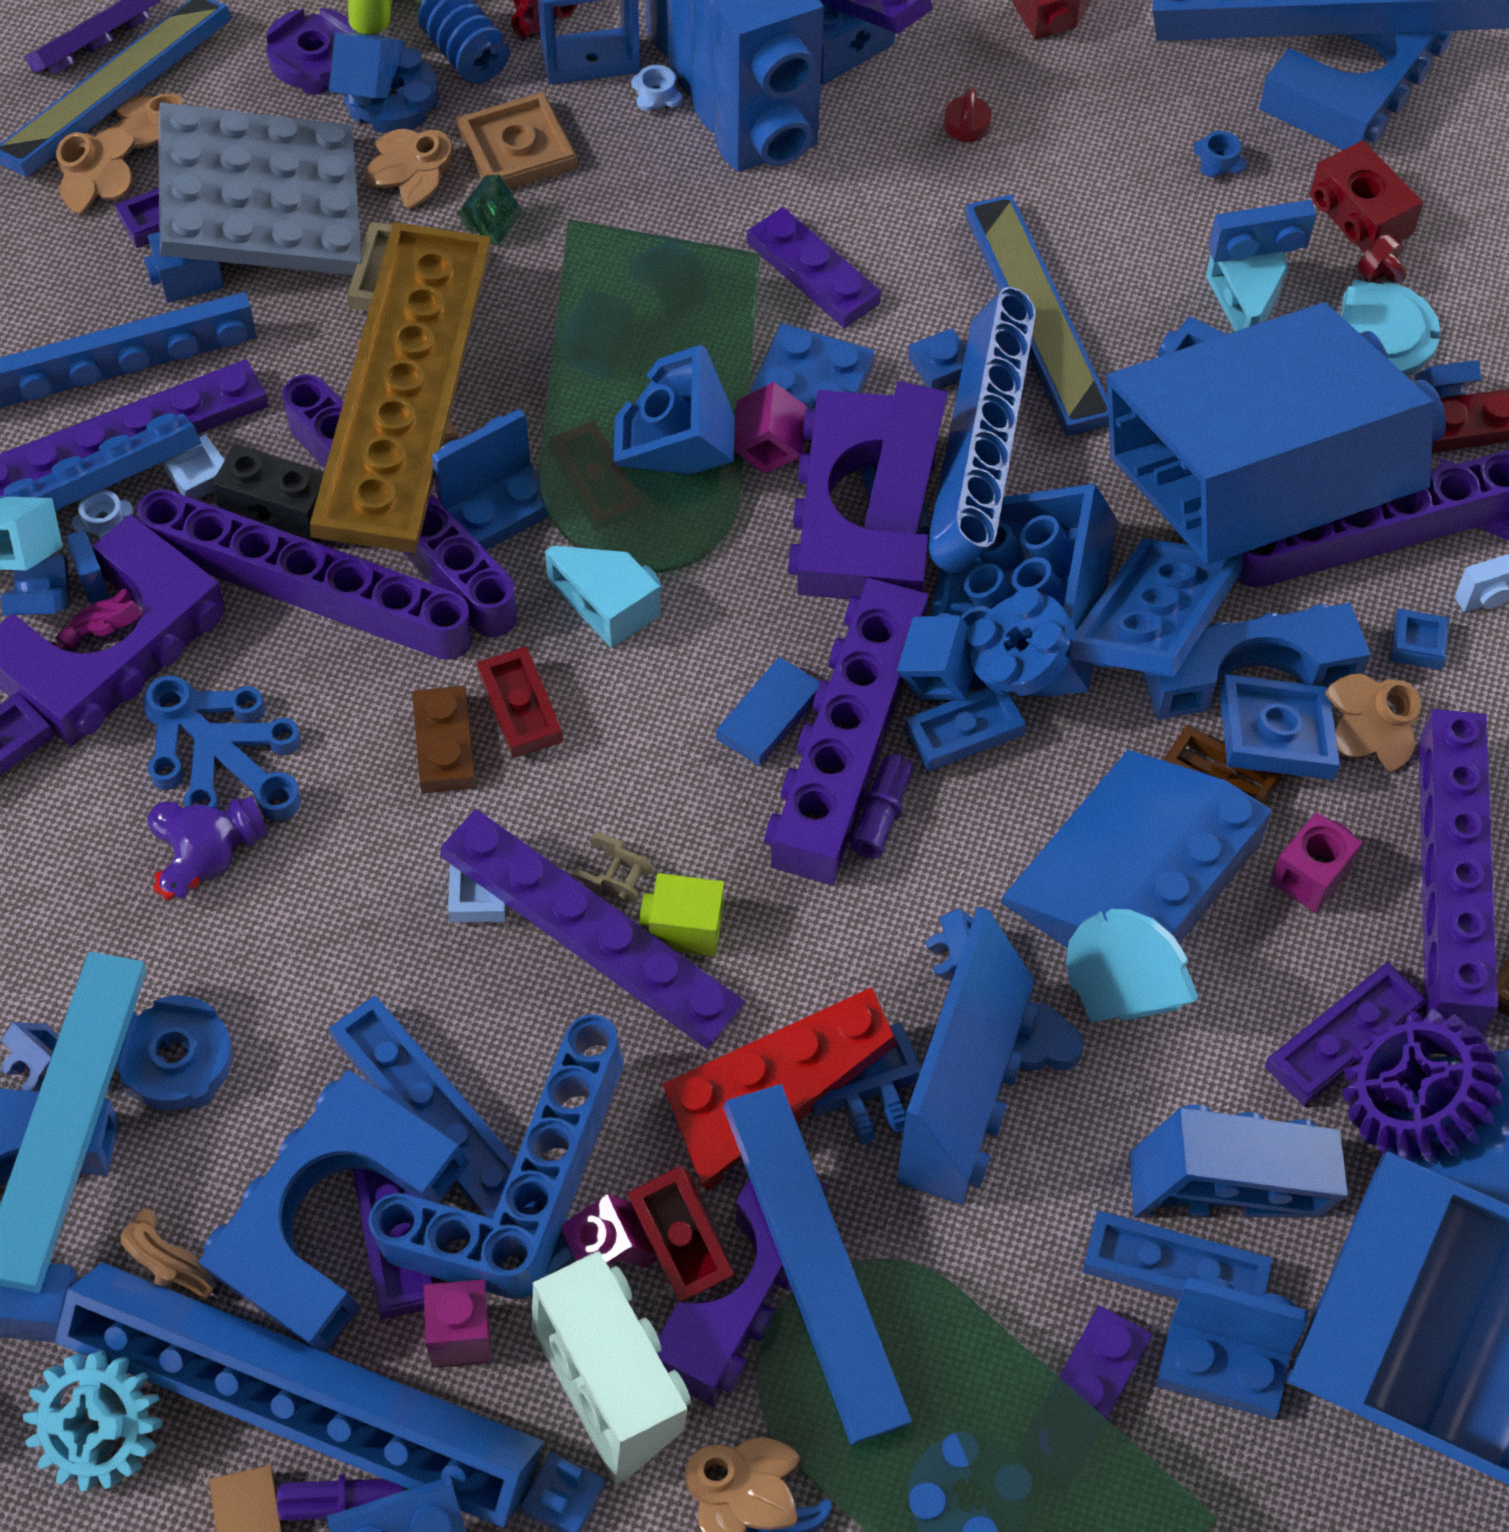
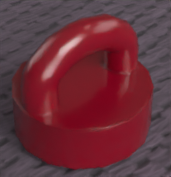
M972 87L965 91L964 96L949 102L944 115V128L948 135L963 142H974L982 139L988 134L991 126V109L985 101L976 97L977 92Z
M1391 234L1381 236L1361 257L1357 265L1358 273L1371 283L1377 281L1383 275L1393 283H1403L1407 274L1404 266L1398 260L1404 248L1403 244Z

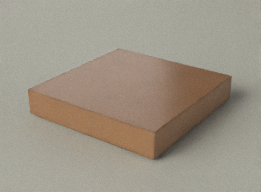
M544 91L456 118L457 131L489 195L579 168L578 156Z

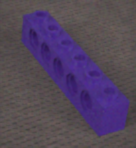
M867 577L861 596H851L844 619V626L849 627L846 638H836L829 659V668L834 669L830 682L821 680L816 691L813 711L818 712L814 725L805 723L800 735L797 755L802 756L798 770L794 768L788 769L783 782L781 799L786 800L781 815L772 813L766 829L764 844L771 846V868L834 886L862 806L861 798L867 792L905 682L897 672V668L913 617H926L927 593ZM878 639V640H882V641H884V642L875 643V642H871V641H869V640ZM861 681L866 682L869 685L860 686L854 684V682ZM846 724L855 728L846 730L837 726ZM832 768L838 770L839 773L826 774L820 770ZM818 813L823 815L824 818L813 820L803 815Z
M1432 709L1418 742L1424 997L1428 999L1425 1007V1018L1432 1008L1437 1012H1441L1446 1020L1455 1014L1457 1017L1462 1018L1468 1027L1473 1026L1484 1035L1498 1008L1487 714Z

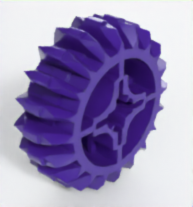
M1432 1008L1423 1021L1418 1013L1409 1009L1406 1023L1399 1025L1396 1020L1387 1017L1388 1031L1380 1036L1378 1033L1368 1031L1370 1047L1368 1049L1353 1048V1057L1359 1065L1344 1069L1345 1078L1350 1086L1342 1090L1344 1100L1350 1107L1347 1110L1349 1120L1356 1128H1359V1134L1364 1141L1373 1147L1377 1146L1382 1155L1388 1151L1415 1163L1422 1154L1428 1163L1436 1165L1440 1151L1446 1149L1451 1156L1459 1158L1460 1147L1457 1144L1464 1139L1479 1144V1135L1475 1131L1478 1125L1494 1126V1117L1488 1108L1503 1105L1502 1095L1497 1089L1498 1086L1504 1083L1503 1073L1496 1065L1498 1063L1496 1052L1491 1045L1485 1043L1486 1039L1477 1028L1473 1026L1468 1027L1464 1020L1455 1014L1446 1020L1441 1012H1437ZM1430 1054L1450 1055L1458 1058L1463 1063L1449 1065L1447 1061L1433 1062ZM1396 1108L1398 1112L1411 1111L1415 1116V1120L1404 1121L1394 1119L1385 1115L1384 1110Z

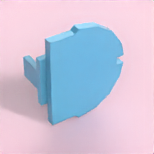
M1353 280L1352 285L1348 286L1347 291L1344 292L1340 316L1359 333L1364 331L1373 332L1384 345L1389 360L1405 375L1417 372L1433 358L1439 343L1438 339L1433 338H1439L1440 326L1438 317L1425 299L1409 288L1388 281L1384 284Z
M1110 909L1105 913L1108 919L1105 921L1100 911L1083 921L1069 940L1065 964L1072 989L1078 992L1091 1023L1121 1017V1020L1125 1021L1179 1010L1182 1004L1192 1003L1199 998L1186 968L1188 958L1171 933L1150 917L1129 909Z

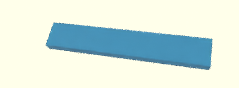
M90 951L87 953L0 1204V1286L40 1293L147 973L144 961Z

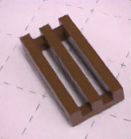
M1188 724L1163 759V761L1226 780L1265 806L1270 800L1272 792H1275L1282 778L1280 773L1227 767L1225 744ZM1189 746L1215 761L1211 763L1185 748ZM1232 770L1262 785V787L1258 788L1232 774Z

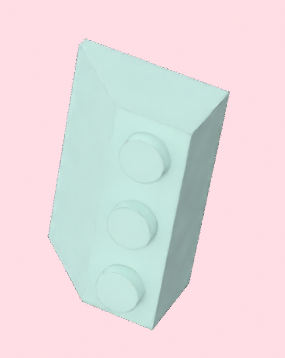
M597 1251L533 1282L532 1331L615 1485L627 1480L684 1431L688 1410L686 1406L691 1404V1399L686 1385L678 1372L673 1370L667 1373L657 1353L661 1352V1345L653 1326L647 1318L638 1321L628 1301L632 1300V1293L622 1271L617 1266L609 1269L600 1251Z

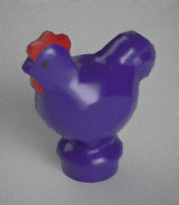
M250 796L240 801L235 798L229 803V809L223 812L209 806L196 804L182 808L178 803L168 801L155 805L147 816L148 826L155 837L173 847L175 857L164 871L155 873L154 879L156 882L153 885V891L156 894L162 895L166 901L173 900L176 897L185 899L187 892L197 888L199 883L217 878L229 869L234 849L239 844L243 843L248 847H253L256 841L268 837L265 824L253 797Z

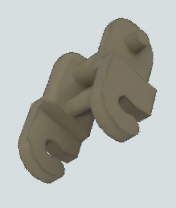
M593 833L590 838V844L596 849L604 845L606 854L615 858L606 875L600 874L597 877L585 871L575 869L571 872L570 876L580 883L583 882L585 887L599 897H602L603 893L606 892L618 897L622 902H635L639 895L634 888L642 874L649 875L652 873L653 865L646 856H639L625 850L623 841L604 833ZM620 865L631 869L624 883L613 879Z

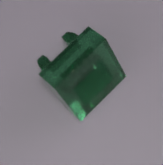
M500 174L485 175L462 205V209L458 210L456 214L467 230L476 229L479 235L491 237V244H499L523 213V210Z

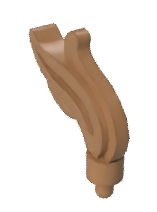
M150 1209L137 1212L133 1217L132 1223L128 1224L120 1235L121 1244L126 1251L156 1276L154 1283L166 1287L170 1286L173 1281L194 1292L201 1300H208L216 1287V1283L211 1274L198 1262L199 1259L185 1249L164 1242L155 1231L157 1218Z

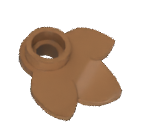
M171 93L160 94L154 97L141 96L130 98L115 110L122 120L110 128L122 129L129 133L136 140L133 149L150 147L158 143L160 102L179 105L186 104L183 103V99L179 95Z
M109 128L95 137L90 134L74 132L61 140L56 150L59 167L64 173L59 192L62 200L74 213L83 215L97 196L105 200H117L130 192L133 185V173L123 158L133 149L136 140L129 133L122 129Z
M409 129L390 131L375 142L381 155L375 157L369 164L365 176V185L369 189L399 186L401 199L406 209L416 208L429 199L439 188L441 174L452 163V142L444 132L434 129L426 130L419 134Z
M1359 673L1342 677L1327 688L1325 695L1343 713L1335 724L1338 754L1356 759L1376 752L1380 761L1391 772L1403 766L1411 758L1416 745L1412 725L1416 722L1421 708L1420 696L1411 684L1396 679H1387L1378 683L1372 678ZM1387 700L1395 705L1396 714L1390 710Z
M766 1437L748 1439L735 1448L721 1444H712L696 1451L687 1463L685 1479L690 1494L699 1502L698 1524L701 1531L746 1532V1527L762 1530H779L794 1527L797 1522L795 1503L792 1494L782 1479L787 1477L798 1466L800 1462L799 1454L789 1445ZM718 1465L724 1467L728 1474L720 1481H711L705 1476L707 1469Z

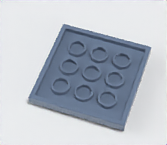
M160 102L158 113L160 256L354 275L357 264L361 263L352 125Z

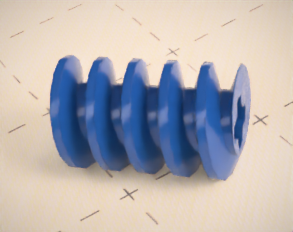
M422 0L417 14L418 25L451 65L457 69L465 81L484 83L502 71L509 60L511 51L504 44V36L500 30L494 27V24L487 16H484L481 8L475 5L473 0Z

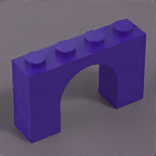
M817 390L815 409L805 410L803 440H812L810 454L801 453L798 484H806L807 488L805 499L796 498L793 529H800L802 533L800 544L791 543L788 563V575H797L798 595L850 599L852 595L860 597L867 577L923 592L928 535L876 531L859 527L846 520L836 510L830 498L836 485L845 476L865 466H878L893 396ZM936 447L930 470H934L935 467Z
M131 514L92 546L103 578L119 591L127 589L131 594V600L142 608L143 613L138 624L124 640L102 651L73 653L52 645L13 613L0 623V689L9 697L18 692L50 725L52 732L70 747L85 735L94 733L102 725L106 716L122 702L134 698L141 691L146 681L162 667L173 664L180 657L186 646L202 632L205 633L213 629L226 612L219 582Z

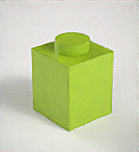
M657 873L654 894L644 893L640 926L649 927V933L676 952L716 957L724 910V881Z

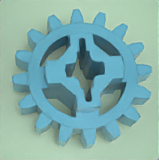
M104 1350L89 1354L87 1360L81 1353L64 1359V1368L58 1364L43 1372L48 1385L42 1384L30 1390L28 1395L39 1404V1408L23 1414V1421L37 1425V1434L32 1435L25 1442L27 1447L42 1445L45 1454L37 1463L40 1469L54 1463L59 1467L56 1483L63 1485L77 1475L80 1491H88L97 1486L99 1480L103 1487L107 1489L122 1482V1474L129 1477L143 1468L137 1456L145 1457L155 1452L157 1445L146 1437V1434L162 1427L163 1420L149 1416L148 1408L156 1404L160 1398L158 1394L143 1395L140 1388L148 1378L145 1372L133 1377L126 1374L129 1358L123 1356L114 1360L108 1366V1358ZM79 1381V1387L73 1389L72 1401L67 1404H60L66 1391L75 1382ZM119 1437H126L120 1450L111 1459L106 1460V1454L112 1451L113 1440Z

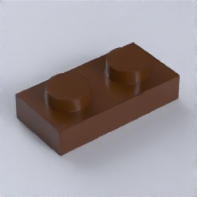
M466 685L412 691L421 793L476 788Z

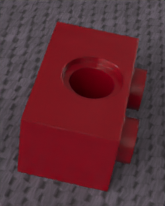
M1363 140L1319 162L1309 194L1317 208L1325 212L1343 230L1346 238L1350 242L1355 243L1364 253L1378 238L1385 234H1391L1399 242L1413 235L1424 203Z

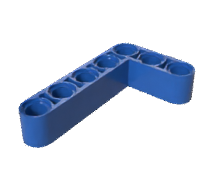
M588 1014L576 1019L567 1029L493 1218L400 1193L384 1196L375 1203L370 1211L369 1227L381 1254L387 1262L397 1267L450 1282L485 1280L488 1293L505 1298L521 1299L533 1293V1282L545 1276L562 1231L561 1226L566 1221L623 1070L624 1059L615 1026L609 1019L601 1015ZM596 1045L606 1047L605 1051L599 1055H583L584 1051ZM582 1096L587 1098L578 1107H563V1104L572 1097ZM564 1148L567 1150L560 1159L554 1161L542 1159L544 1154L551 1149ZM544 1201L547 1203L545 1208L539 1213L533 1215L521 1213L522 1209L530 1202ZM399 1224H413L411 1230L404 1236L398 1238L388 1236L391 1230ZM453 1240H470L466 1248L458 1253L449 1254L444 1252L446 1246ZM517 1254L527 1257L518 1268L512 1270L499 1268L503 1260L509 1256Z

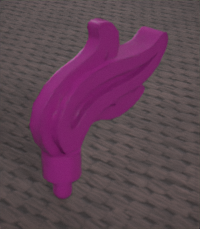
M122 589L117 596L93 603L78 612L69 625H66L56 635L57 643L54 646L71 652L88 634L93 633L95 636L110 634L114 629L132 623L143 612L132 600L130 601V592L127 589Z

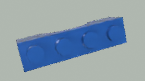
M1351 602L1333 606L1318 604L1305 611L1282 615L1279 613H1267L1254 620L1231 624L1229 622L1213 623L1205 628L1174 677L1166 675L1149 676L1143 672L1142 675L1157 720L1209 711L1217 683L1224 677V674H1229L1239 668L1248 666L1272 667L1290 674L1301 684L1329 687L1338 679L1350 674H1364L1371 654Z

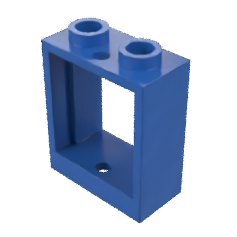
M538 0L541 50L548 84L553 85L639 73L638 0H620L621 28L555 36L553 7L603 0ZM590 58L597 59L596 61H588Z

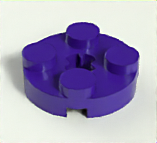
M319 8L320 15H305L304 9L291 11L277 19L269 28L266 36L267 59L273 74L289 85L301 87L302 91L309 95L322 94L330 85L335 33H357L349 25L348 18L345 15L332 9ZM309 46L311 48L321 46L320 49L315 51H306L304 49V47Z

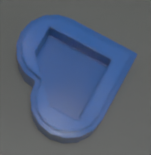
M1042 1001L1031 1036L1027 1037L1019 1034L1014 1051L1024 1054L1020 1067L1022 1070H1038L1045 1065L1057 1070H1066L1078 1064L1082 1056L1084 1041L1076 1027Z

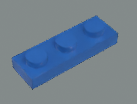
M1097 1210L1082 1273L1179 1299L1187 1278L1199 1279L1201 1277H1216L1233 1285L1234 1290L1259 1296L1266 1293L1273 1258Z

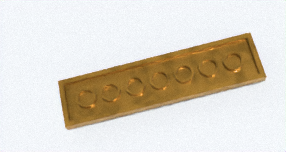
M393 222L311 518L310 532L312 538L416 553L434 482L432 455L443 446L490 255L491 237Z

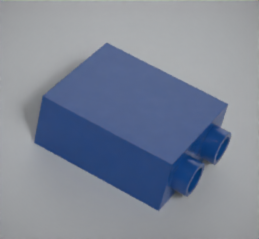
M1326 302L1107 374L1110 458L1207 565L1430 488L1432 442L1441 439L1446 429L1443 404L1433 386L1424 380L1416 382L1410 380L1389 360L1384 345L1373 332L1364 331L1359 333Z

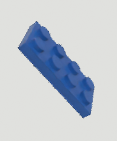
M1142 538L1077 629L1075 644L1070 639V659L1090 662L1098 667L1115 666L1138 670L1149 676L1166 675L1174 677L1242 573V553L1207 565L1190 545Z

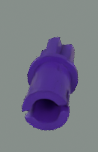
M893 753L891 756L883 758L871 791L866 792L861 798L863 811L855 832L849 841L851 850L860 856L870 859L880 858L884 852L883 848L894 820H898L902 816L903 806L901 801L913 772V764L904 759L900 754Z
M339 1474L338 1481L283 1483L279 1485L277 1491V1513L279 1519L283 1521L327 1519L329 1515L402 1492V1486L383 1478L346 1479V1474Z

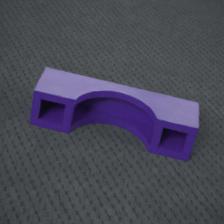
M750 1178L736 1201V1225L748 1238L756 1258L750 1274L741 1286L721 1299L707 1303L678 1302L658 1336L661 1352L657 1353L667 1373L673 1370L677 1371L684 1381L689 1395L713 1408L723 1390L732 1394L739 1384L748 1362L741 1357L751 1339L761 1342L769 1330L776 1313V1309L770 1305L779 1289L782 1288L786 1291L791 1289ZM819 1180L826 1198L828 1184Z

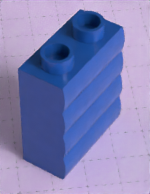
M645 0L646 28L649 37L657 49L668 57L669 67L677 75L678 84L691 95L692 105L697 116L714 133L715 142L720 154L734 170L740 172L763 163L771 166L786 165L802 156L808 148L818 145L824 6L820 0Z
M1387 1151L1380 1158L1287 1374L1286 1381L1509 1485V1205Z

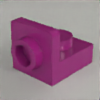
M607 1194L564 1222L561 1226L563 1235L576 1262L597 1251H600L608 1266L619 1260L646 1268L658 1260L632 1203Z

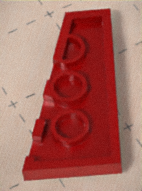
M872 987L662 1083L700 1182L707 1192L724 1179L722 1175L742 1160L723 1108L726 1100L782 1084L797 1123L813 1110L811 1106L833 1088L841 1089L898 1044Z

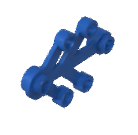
M163 676L150 684L144 695L143 707L147 718L157 725L155 754L148 763V772L155 787L162 790H170L177 787L183 780V769L179 758L176 756L181 727L194 739L190 789L184 795L185 807L194 805L198 800L207 799L210 800L207 806L219 810V802L213 790L215 761L217 760L254 793L258 810L265 818L273 821H285L298 811L301 797L295 779L283 772L267 774L237 747L243 745H269L274 753L288 755L295 752L300 746L301 738L298 726L289 718H278L271 723H253L259 720L265 712L263 697L257 688L244 686L235 691H195L188 682L177 676ZM245 701L256 702L251 708L244 709L239 707ZM178 702L175 706L164 707L167 703ZM233 712L234 717L242 723L211 724L201 713ZM282 732L292 734L287 740L280 741L275 739ZM163 767L174 768L172 773L168 775L157 774ZM277 798L287 799L285 803L280 805H270Z

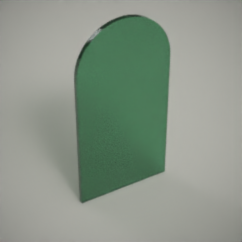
M568 219L539 462V486L543 503L552 522L574 547L628 552L641 567L647 565L657 574L678 570L697 562L709 554L727 534L739 505L743 457L734 452V462L691 475L620 467L613 462L615 416L627 400L634 405L651 382V379L646 375L659 358L702 345L709 353L735 419L736 401L749 394L760 253Z
M878 1258L851 1262L912 1420L908 1427L854 1446L850 1445L793 1293L789 1295L788 1299L774 1316L763 1339L757 1366V1390L762 1413L774 1440L789 1445L799 1454L800 1462L797 1467L864 1532H962L964 1524L975 1516L990 1518L998 1532H1209L1218 1522V1518L962 1290L945 1277L921 1265L895 1259ZM952 1433L956 1434L969 1465L966 1467H954L943 1457V1441ZM922 1482L937 1484L946 1496L944 1511L941 1512L940 1516L932 1520L917 1518L909 1506L911 1490Z

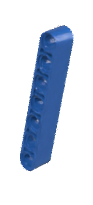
M1015 287L1001 289L974 316L970 326L928 539V551L932 560L938 567L949 573L963 571L994 543L997 535L1036 317L1035 307L1030 298Z

